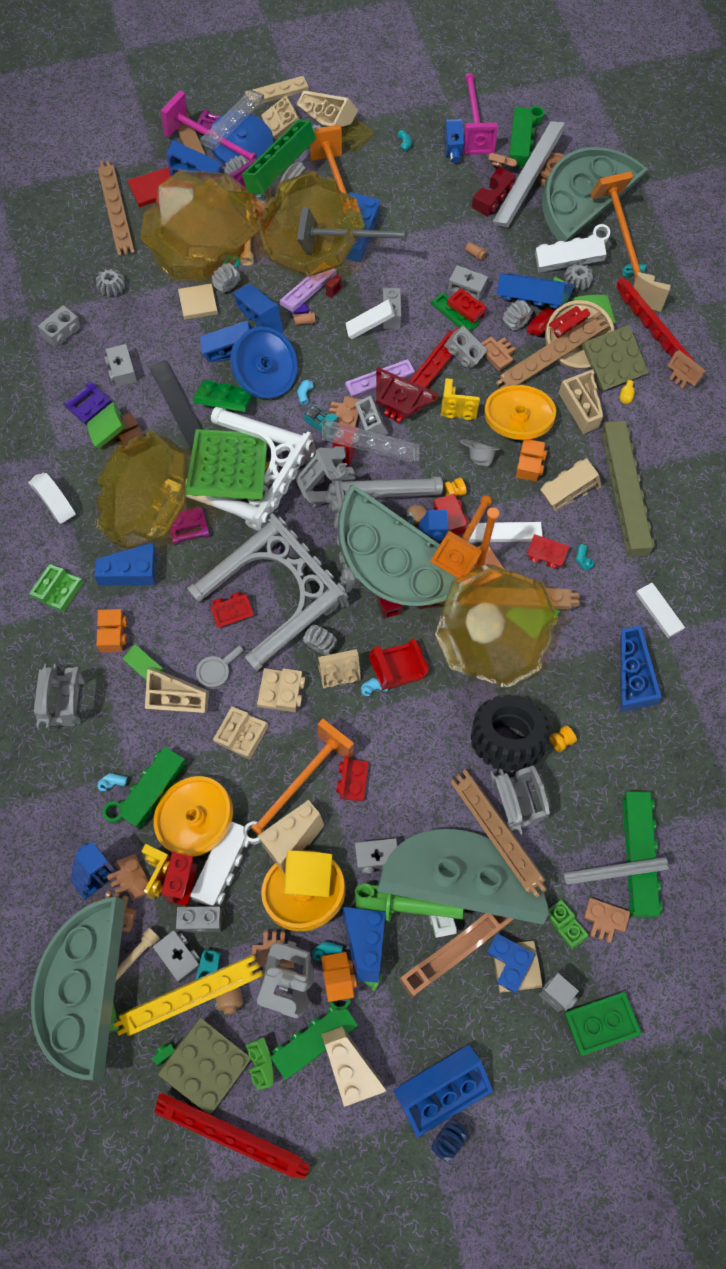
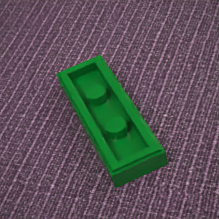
M444 292L431 301V305L458 328L464 326L471 332L479 326L477 320L472 323L448 306L447 300L450 297Z

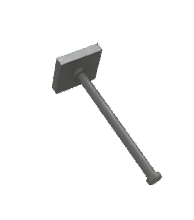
M302 207L297 241L306 255H313L316 235L401 238L406 240L407 230L381 231L317 228L318 223L309 207Z

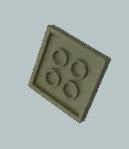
M630 325L582 343L601 392L649 373Z
M199 1017L157 1074L199 1108L211 1115L251 1059Z

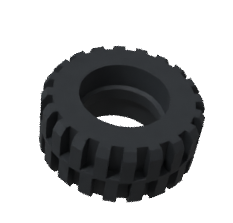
M504 695V697H493V700L489 699L484 702V705H480L477 713H475L471 731V745L476 750V755L479 758H483V762L487 765L491 764L497 770L499 768L504 769V772H510L511 770L517 772L523 768L538 764L546 751L550 736V723L547 720L546 714L541 712L542 709L537 704L533 705L531 700H524L521 696L511 697V695ZM500 727L514 728L523 733L525 738L518 740L508 739L498 734L495 729Z

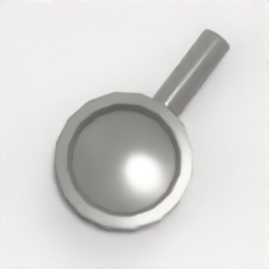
M236 647L224 659L211 656L201 660L196 669L199 683L208 689H217L223 686L229 678L228 664L244 652L242 647Z

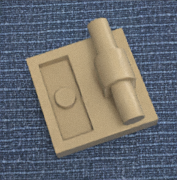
M284 96L261 115L264 122L270 128L275 140L297 120H300L287 96Z
M357 649L318 657V669L323 688L361 680Z

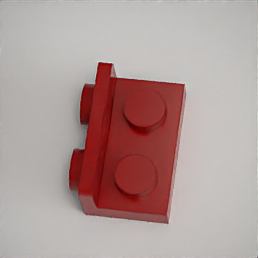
M461 288L447 300L448 306L472 323L479 317L482 319L485 317L487 306Z
M575 306L550 322L549 327L555 336L559 338L587 320L591 313L587 308L581 311L578 306Z
M534 534L526 555L530 556L529 560L539 563L542 560L547 562L546 566L557 569L558 566L562 567L569 546Z
M240 591L231 594V598L224 601L223 598L212 601L213 605L209 607L217 628L253 616L246 594H241Z
M349 756L344 757V762L340 761L339 773L342 774V780L337 781L336 793H340V799L364 802L368 761L349 759Z

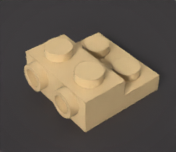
M264 668L257 707L296 713L297 707H301L302 695H299L300 688L304 689L305 677H302V671L290 669L278 671Z

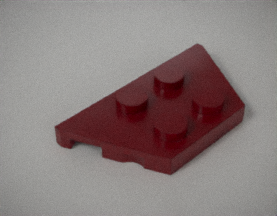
M379 367L376 369V404L408 418L438 398V393Z

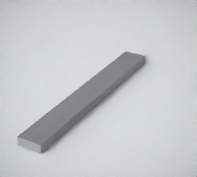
M551 121L495 216L493 220L495 226L509 227L566 128L565 122Z

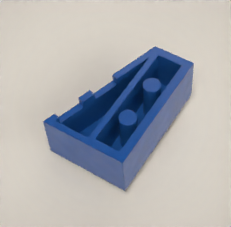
M172 140L166 154L170 178L217 189L223 176L221 162Z
M250 283L233 293L237 307L248 320L252 319L257 324L255 327H269L281 334L284 333L279 315L280 309L276 302L273 303L267 295L262 294L258 288H255Z
M248 321L200 336L203 356L208 362L230 360L231 350L237 338L253 327Z
M154 542L96 559L94 577L98 586L155 585L157 551Z
M92 841L90 844L82 845L78 849V853L75 854L70 881L83 899L86 900L109 882L107 876L116 872V870Z
M343 907L342 920L350 947L356 980L378 983L385 912Z

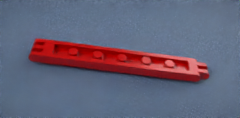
M619 278L616 288L622 300L630 306L633 314L639 317L643 326L649 329L652 337L658 340L662 349L667 351L671 358L676 351L680 350L694 361L630 282L624 278Z
M456 327L453 332L449 330L410 379L411 382L424 388L430 386L453 355L444 344L459 328ZM387 409L384 413V416L388 417L391 414V420H394L398 416V418L396 419V423L400 424L401 421L405 418V416H402L389 409Z
M164 1093L158 1095L154 1110L155 1114L289 1177H298L300 1179L307 1177L310 1166L308 1163L303 1162L300 1156L291 1153L287 1149H282L268 1140L256 1137L246 1130H241L227 1121L213 1117L205 1111H200L186 1102H181Z

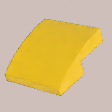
M287 850L283 894L329 897L332 854Z

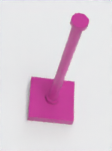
M469 73L465 76V81L468 84L474 123H465L463 155L495 153L498 125L497 122L480 123L474 88L475 78L472 73Z
M179 91L161 110L163 132L168 138L184 123L249 159V161L257 158V154L246 151L189 119L184 92Z

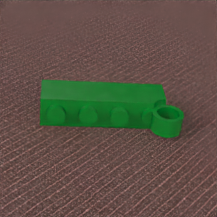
M540 106L514 108L509 158L517 161L516 167L524 168L532 154L530 152L533 148V140L531 138L534 137L535 130L532 126L541 124L545 114L544 109Z
M164 747L162 751L159 750L154 756L152 765L146 767L143 771L142 778L138 784L135 783L131 787L128 798L122 800L121 803L112 801L104 806L102 813L106 821L110 824H118L124 820L137 830H140L157 807L162 796L172 786L187 765L185 759L167 747ZM114 807L120 809V813L116 818L108 817L110 809Z
M351 998L347 999L346 1004L342 1007H337L333 1002H329L331 1007L326 1011L328 1015L322 1019L318 1016L308 1024L310 1026L309 1029L305 1032L299 1030L290 1037L292 1041L285 1046L282 1043L272 1051L274 1055L271 1056V1059L286 1081L326 1051L321 1034L343 1027L347 1034H349L358 1027L347 1010Z

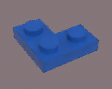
M497 933L487 954L506 964L497 984L516 994L535 954Z

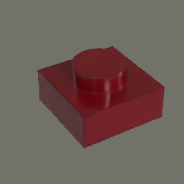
M336 274L327 281L325 285L326 296L332 298L342 288V277Z

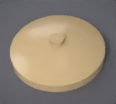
M584 300L571 301L560 306L550 317L545 330L546 345L557 339L549 327V323L575 306H578L581 311L587 308L591 313L588 319L600 312L602 315L597 320L603 317L606 320L600 325L603 326L608 323L609 327L593 338L614 331V325L606 311L597 304ZM582 345L557 360L561 365L571 369L583 370L591 368Z

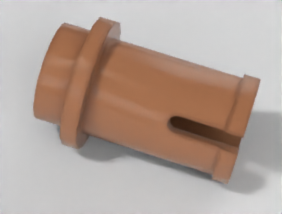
M469 242L465 248V251L475 256L478 261H483L487 256L485 248H480L472 242Z
M314 312L294 314L295 326L310 323L313 325L312 323H316Z

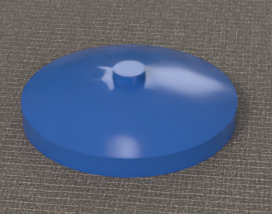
M232 112L218 118L210 131L246 151L257 154L256 159L273 144V136L267 124L249 113ZM209 138V145L213 155L224 165L230 161V158L233 159L235 155L237 157L240 156V154Z
M269 327L249 329L237 338L232 347L230 362L233 375L240 387L248 394L261 399H271L282 395L292 386L297 374L296 354L289 340L277 330Z

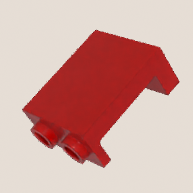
M415 638L410 639L407 644L383 650L380 646L372 648L368 657L382 690L420 681L428 674V663L424 660L421 654V647L417 644Z
M172 852L161 895L168 903L185 907L189 906L190 895L199 867L196 864H192L193 857L190 855Z

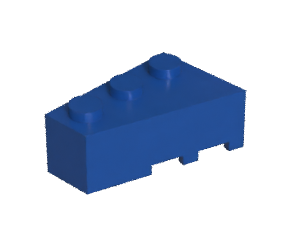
M428 510L419 522L417 529L438 544H441L449 530L447 510Z

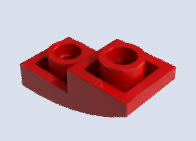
M544 309L528 326L527 333H534L535 336L544 334L550 317L557 309Z

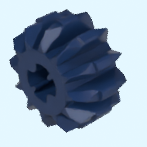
M449 1120L436 1136L431 1150L440 1159L447 1162L451 1161L466 1141L468 1131L459 1122Z

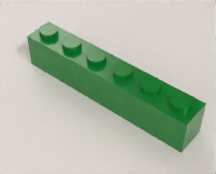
M297 120L242 173L249 193H264L316 140L311 121Z
M626 792L622 796L626 863L656 859L655 851H657L658 843L657 839H654L656 820L652 817L654 799H651V792ZM658 871L627 876L631 919H656L662 913V901H659L658 892L661 891L660 880H657Z

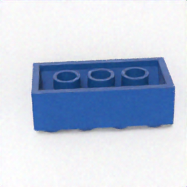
M500 273L497 295H502V299L512 300V297L526 303L528 300L534 301L533 304L536 305L549 303V307L559 308L560 305L567 303L574 288V283L513 273Z
M467 1045L397 1087L393 1092L418 1138L493 1092V1089L480 1059L470 1045Z

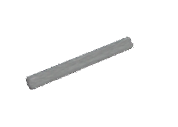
M664 857L564 873V879L566 884H575L667 870L669 865L667 858Z

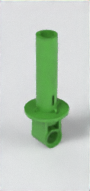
M360 884L355 889L356 908L385 912L386 921L388 922L391 921L392 913L395 911L463 919V908L379 892L376 885Z

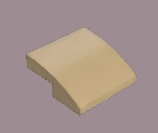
M638 272L633 287L651 309L661 312L671 285L655 282V276Z
M231 707L213 741L245 758L251 759L269 725L267 722L250 716L245 711Z
M534 941L516 943L535 954L518 990L542 988ZM494 958L498 981L506 964ZM498 985L500 993L510 992L506 988Z

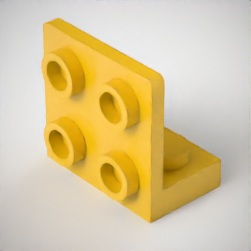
M446 378L441 416L447 418L457 417L465 420L476 419L480 397L455 395V387L452 386L453 379Z
M145 844L141 852L144 854L148 864L156 869L144 893L154 900L156 896L159 897L161 895L162 884L165 880L171 858L168 854Z

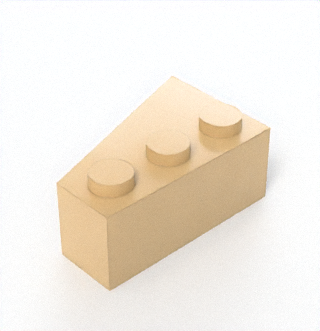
M593 369L562 381L559 395L583 434L598 429L603 418Z
M586 458L583 461L576 462L570 470L561 472L553 481L546 482L540 490L553 511H556L573 502V499L578 495H587V490L596 487V489L601 488L599 474Z
M153 667L147 669L145 709L205 713L208 710V690Z
M307 800L259 834L258 838L263 848L285 875L287 850L303 851L324 827V823L320 813Z
M343 1027L321 1034L344 1107L386 1092L383 1081Z

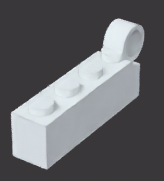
M599 224L588 238H575L569 242L559 241L553 245H540L535 251L538 273L568 268V266H572L574 263L584 265L605 261L606 249L604 243L608 241L610 236L609 227L605 224ZM604 231L607 236L599 238L596 232Z
M231 822L227 834L212 849L190 895L193 900L209 907H216L217 904H222L225 897L223 891L226 885L230 886L234 878V874H232L234 867H238L241 863L243 848H247L249 843L254 845L260 843L259 838L252 839L247 835L253 824L256 825L257 822H249L245 827Z

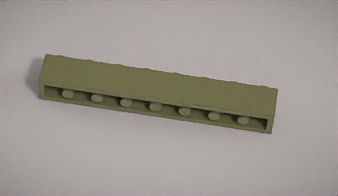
M626 421L604 422L601 434L627 557L648 556L654 548V539L650 535L651 524L647 521V507L643 503L644 493L639 485L640 475L636 471L637 461L636 458H633V443H630L629 439L630 429L626 426Z

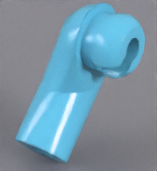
M309 380L302 381L297 390L301 405L309 403L306 393L311 391V388L314 386L313 382Z
M371 678L361 686V692L364 696H370L376 689L382 690L376 678Z
M109 773L99 780L97 787L100 791H107L115 785L126 787L128 777Z

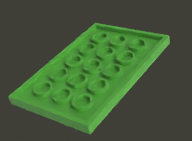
M196 429L185 488L186 495L211 496L214 498L230 497L232 499L248 498L251 500L263 499L267 443L241 432Z

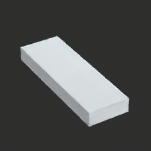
M388 299L346 322L348 337L354 339L394 317L392 302Z
M653 583L636 592L638 598L667 638L684 630V625Z

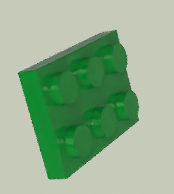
M203 380L193 396V403L246 412L253 396L238 386Z
M625 992L564 1013L579 1056L642 1035Z

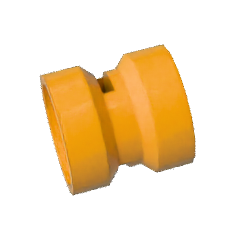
M461 477L454 479L453 482L443 483V491L446 496L451 494L463 496L467 493L465 483Z
M567 725L562 727L560 732L549 736L551 744L558 752L564 751L566 746L577 742L576 735Z

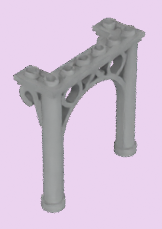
M440 476L432 477L431 479L333 480L329 484L325 500L326 503H329V509L335 512L334 527L338 529L341 504L352 484L377 500L382 497L441 495L443 482ZM337 535V545L340 546V545H339V540H338V535ZM340 552L339 559L340 563H343L344 569L342 570L341 577L338 578V583L346 590V594L352 588H364L350 572Z
M273 513L270 515L271 518L267 525L196 584H191L187 588L200 603L244 565L259 559H268L281 563L294 574L300 588L298 608L288 621L245 656L246 660L256 671L263 667L262 664L322 614L325 616L329 615L338 605L342 608L349 606L347 601L349 597L340 583L336 585L332 581L334 578L327 569L324 571L320 567L322 564L317 557L314 556L312 558L308 554L310 552L308 547L304 543L299 544L297 535L288 529L287 524L280 516L276 518ZM279 542L283 543L286 548L284 553L279 555L273 554L272 547ZM264 547L267 549V552H258ZM290 547L300 557L299 559L293 560L288 557L291 552ZM305 565H307L315 575H307L305 577L303 575V569ZM309 581H316L320 585L317 593L306 592V584ZM306 598L315 600L305 608Z

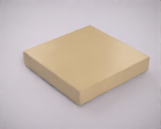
M212 284L178 289L184 320L218 314Z

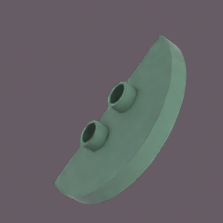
M602 147L578 149L561 158L548 176L542 193L543 213L553 235L558 241L568 242L613 203L611 195L597 199L591 198L590 193L600 178L632 171L633 179L622 193H618V197H621L643 178L648 169L634 158L622 152Z
M354 484L350 485L339 511L338 540L341 553L350 572L371 593L396 604L409 606L431 605L456 595L479 573V571L472 567L464 581H461L431 563L430 561L440 544Z
M437 829L422 832L408 838L390 854L378 882L377 891L538 924H544L549 915L544 892L539 887L537 889L541 895L538 898L532 892L528 893L489 838L463 830Z
M118 897L102 899L86 906L74 914L58 930L40 960L32 988V1024L36 1039L44 1055L63 1073L93 1082H103L126 903L125 900Z

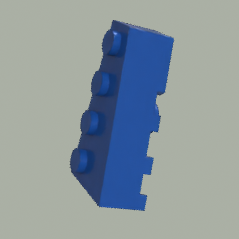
M349 192V201L353 205L354 211L347 214L346 229L373 230L380 214V200ZM345 236V259L361 263L370 237Z
M640 625L622 629L620 634V712L659 705L662 697L642 627Z

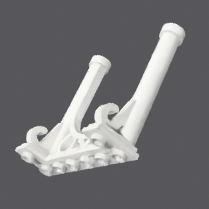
M215 407L211 415L212 423L265 441L271 448V461L264 476L263 492H265L263 499L259 501L248 499L249 503L240 501L245 498L232 499L230 497L214 498L211 496L186 495L187 480L175 475L168 479L166 490L171 494H180L235 514L245 519V523L249 527L259 531L269 523L270 515L279 506L280 499L288 491V486L295 479L300 466L303 464L307 466L316 455L311 432L300 435L226 411L225 408ZM273 441L279 443L280 445L275 447ZM288 450L289 455L287 458L279 459L277 457L281 452ZM278 465L283 467L280 473L278 472Z

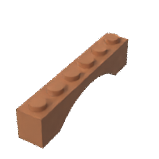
M485 913L453 940L403 975L399 980L410 997L414 998L504 929L514 919Z

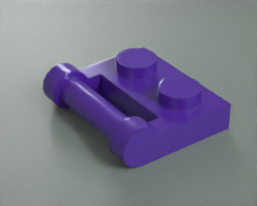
M89 381L83 390L63 404L72 414L87 425L92 418L110 405L112 401ZM90 392L93 393V395L90 396L79 407H75V405L78 402H80L84 397H86Z

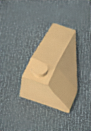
M304 90L297 102V105L324 127L335 125L343 127L349 125L358 111L349 98Z

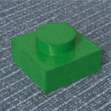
M164 1044L155 1051L156 1055L152 1057L156 1065L161 1066L174 1052L175 1047L172 1044L168 1046Z

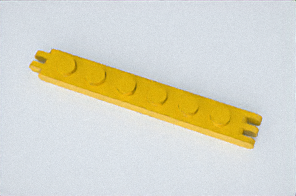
M255 955L243 958L121 1013L118 1016V1022L113 1023L115 1028L123 1025L122 1028L116 1031L118 1036L127 1033L128 1036L262 977L264 975L262 970L253 973L254 970L260 967L258 962L249 965L250 962L256 959Z

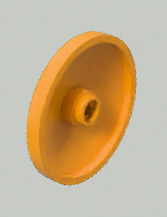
M511 385L496 390L488 397L484 415L487 424L498 434L511 439L527 440L542 436L552 428L556 417V407L553 400L537 388L525 385Z
M194 776L177 782L166 791L156 807L154 830L157 839L171 853L176 852L194 857L212 850L223 840L231 826L233 804L230 795L221 784L208 777Z
M333 859L331 863L329 897L283 894L285 875L276 863L270 868L262 884L261 896L267 914L276 924L292 931L313 930L329 922L341 908L346 891L342 871Z

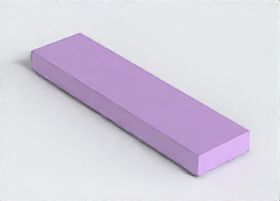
M322 263L280 300V305L294 312L322 288L329 279H332L336 275V270Z
M408 359L382 368L404 379L415 374ZM376 371L345 382L351 398L376 390Z

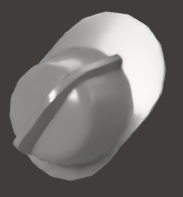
M460 440V443L469 447L470 458L477 465L490 466L495 450L500 449L473 440Z

